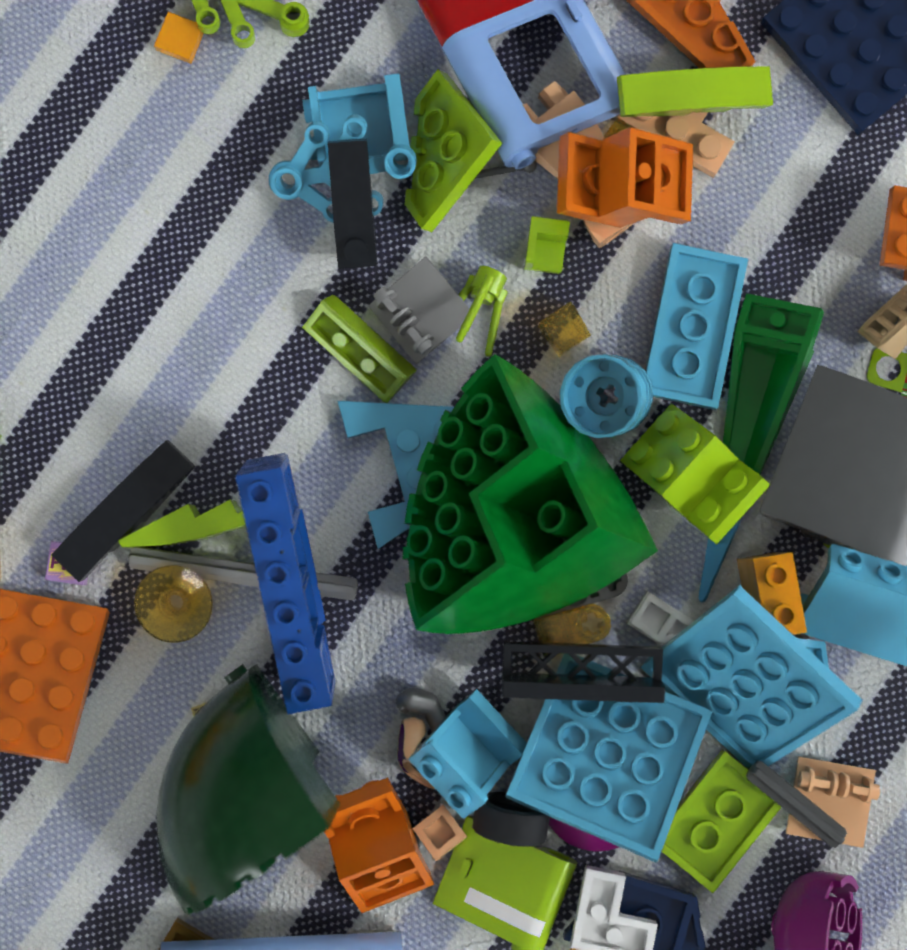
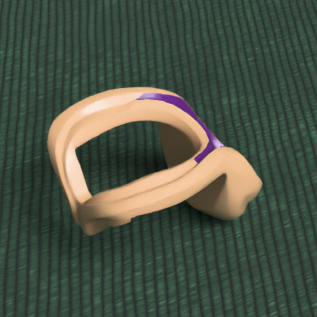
M405 718L401 721L398 737L397 759L399 765L410 778L425 787L436 790L408 760L427 732L426 725L421 718Z

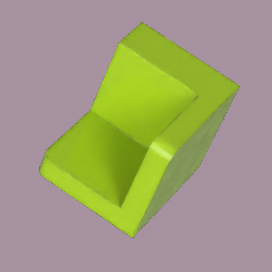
M531 217L524 270L560 274L562 272L570 221Z

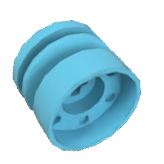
M607 354L588 356L575 363L565 375L560 389L561 409L568 423L582 434L593 438L622 435L637 428L648 416L653 402L652 383L646 371L632 359ZM615 387L614 395L618 397V401L607 404L608 397L604 394V390Z

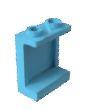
M400 73L384 75L385 83L323 92H318L316 86L308 87L309 99L303 100L306 123L323 122L330 132L326 144L323 147L316 148L311 160H318L319 166L323 164L328 156V141H337L343 133L345 120L354 114L362 116L367 122V131L362 139H367L369 157L385 155L392 146L397 144L409 146ZM351 122L348 124L350 132L354 134L362 132V127L359 123ZM313 129L314 136L312 138L314 140L320 141L324 139L321 130ZM402 153L394 156L395 162L408 160L407 156Z
M476 689L453 708L408 760L419 771L421 776L439 792L448 805L464 819L485 804L488 800V792L508 767L522 757L527 742Z

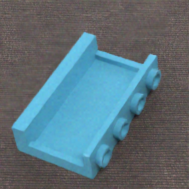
M832 544L828 549L827 566L809 595L800 594L807 633L801 634L907 667V566Z

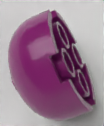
M813 871L803 874L792 881L784 891L776 913H774L772 918L771 932L774 936V949L861 950L862 908L857 909V905L853 901V892L857 893L859 888L855 878L846 874ZM830 893H833V894L836 895L837 897H833V896H829V895H830ZM829 931L849 933L846 941L829 938Z

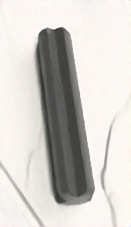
M758 760L749 767L746 774L747 780L827 845L836 848L844 842L847 834L846 829L763 761Z

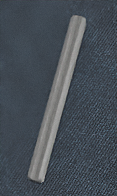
M132 547L128 557L131 569L259 587L254 563L145 547ZM316 572L318 590H320L321 596L355 600L358 589V580L356 578Z

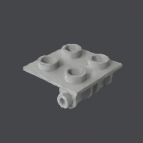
M426 256L388 289L385 286L380 288L373 295L375 300L368 305L416 364L461 327L470 309Z

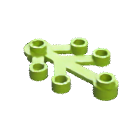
M191 0L197 13L196 22L199 30L204 34H214L220 28V19L217 11L209 7L207 0ZM220 0L232 27L231 35L233 42L239 48H249L255 42L254 28L249 22L245 21L239 5L279 20L280 28L287 36L299 37L304 35L309 29L308 11L304 5L298 2H289L284 5L274 0ZM293 12L300 14L299 18L295 20L287 18V15ZM208 16L215 19L209 25L202 23V20ZM240 31H248L250 33L245 39L237 37Z

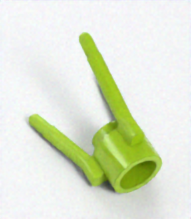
M481 265L475 276H469L464 288L458 294L463 301L470 294L474 301L460 327L456 341L460 343L464 340L481 304L491 305L494 300L485 349V356L490 357L496 340L502 306L508 294V291L503 289L507 277L494 268Z

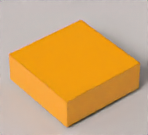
M167 12L154 47L161 53L192 64L204 33L199 30L197 22Z

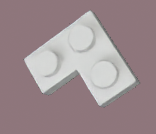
M585 865L570 940L571 948L578 950H653L658 925L656 920L619 913L626 880L624 873Z

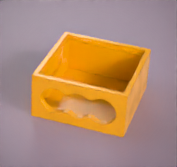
M773 552L737 558L741 587L792 635L807 633L793 552Z

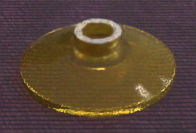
M167 565L153 570L141 581L135 594L134 607L140 625L148 634L164 642L178 643L190 640L205 628L212 614L213 600L209 586L197 572L180 565ZM172 595H178L182 598L183 606L181 608H175L171 604Z

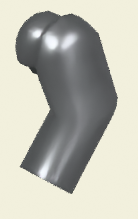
M413 687L405 689L396 697L397 708L403 713L410 711L424 715L431 732L446 717L438 698L431 692Z

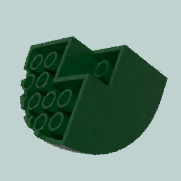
M242 664L224 677L228 685L213 696L195 714L179 737L164 770L156 813L159 853L171 890L187 915L207 909L213 904L214 897L220 902L237 892L242 887L241 883L245 879L251 882L259 878L277 862L276 857L282 854L284 859H287L330 828L340 806L338 799L312 765L319 750L293 714L287 715L285 703L257 664L248 670Z

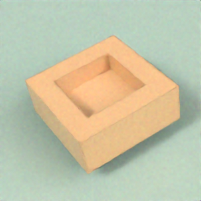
M444 804L412 828L435 861L441 859L467 838V835Z

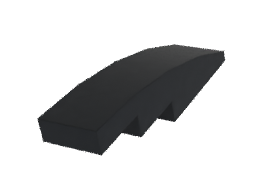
M166 440L131 472L51 555L78 582L85 580L110 552L115 551L120 546L118 540L131 534L140 523L147 521L196 466L169 440Z

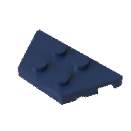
M622 872L626 875L619 913L656 920L658 925L653 950H705V940L699 919L698 900L695 894ZM574 920L563 933L564 940L569 942L571 940Z

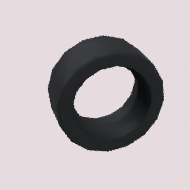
M488 792V800L474 813L472 825L474 831L494 842L511 846L529 847L543 844L547 838L550 817L505 798L507 792Z

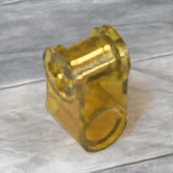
M588 604L543 618L533 619L538 640L542 643L590 644L604 639L609 634L611 628L609 615L602 607L596 604ZM593 613L596 618H602V622L597 624L598 630L595 632H591L588 627H582V623L587 622V614Z

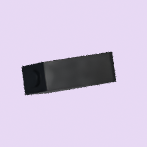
M367 139L328 141L338 269L377 266L378 251Z

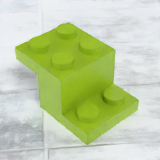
M672 403L658 416L656 421L620 460L716 545L770 486L761 475L740 461L716 435Z

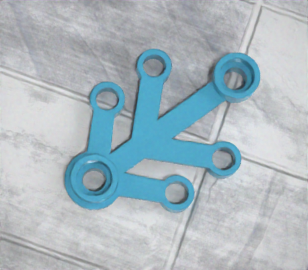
M357 114L347 117L343 124V133L337 141L362 139L367 131L366 120ZM315 121L307 127L304 135L305 140L291 161H281L271 169L268 179L269 186L273 193L282 199L292 200L300 197L321 211L326 220L333 222V214L328 210V206L332 204V197L327 198L311 186L312 184L324 182L331 187L329 155L321 166L305 169L316 148L323 147L330 134L328 127L323 122ZM351 122L359 123L362 127V132L358 134L350 132L348 124ZM312 129L321 130L324 139L320 141L314 140L310 135V131ZM394 145L385 155L369 157L370 174L387 171L393 178L405 179L415 170L416 154L407 145ZM399 153L405 154L408 158V163L399 165L395 162L394 156ZM286 173L293 175L295 183L292 185L286 184L282 179V175ZM372 190V197L379 204L378 207L374 208L375 216L381 212L384 199L378 191Z

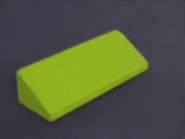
M335 295L323 299L302 327L384 403H388L417 371L411 363Z

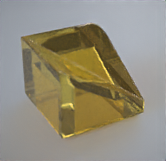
M571 301L540 321L538 328L559 358L591 336Z

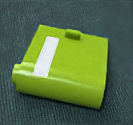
M468 815L462 827L467 838L454 848L432 904L511 942L513 950H544L577 866V861L566 854L547 847L511 846L486 839L474 831L472 827L474 817ZM471 861H473L472 867H471L470 872H469V874H468V876H467V873H468L469 868H470V866H471Z

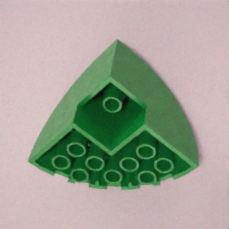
M494 354L463 385L461 390L464 394L451 412L445 410L440 418L442 424L439 427L438 435L434 443L428 441L417 467V470L422 473L416 494L410 493L404 524L410 525L407 547H403L402 558L408 560L410 582L405 584V589L415 629L418 631L440 634H463L499 629L526 622L555 612L599 591L658 551L624 485L588 435L580 433L568 423L561 405L534 380L508 361Z

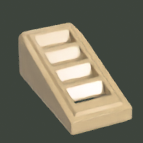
M907 284L875 312L857 331L874 346L894 359L898 357L907 345V313L905 312L907 308ZM900 318L901 320L895 325V322Z

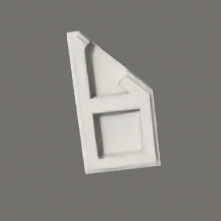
M646 591L626 624L657 644L662 645L666 644L694 621L649 591Z

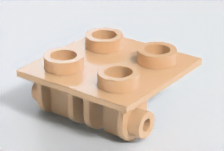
M798 756L793 787L846 829L847 834L842 844L864 847L871 799L878 800L880 795V786L874 784L876 770ZM788 815L786 834L821 840L792 815Z

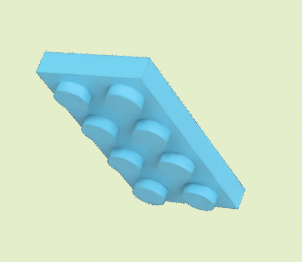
M676 243L671 245L645 369L652 383L653 397L712 410L718 409L748 264L747 258Z

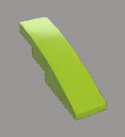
M770 66L697 68L627 74L617 77L621 117L685 116L690 113L726 112L731 109H763L773 105Z
M230 499L201 515L195 505L187 504L118 541L121 547L175 545L208 539L246 527L243 511H241L235 500Z

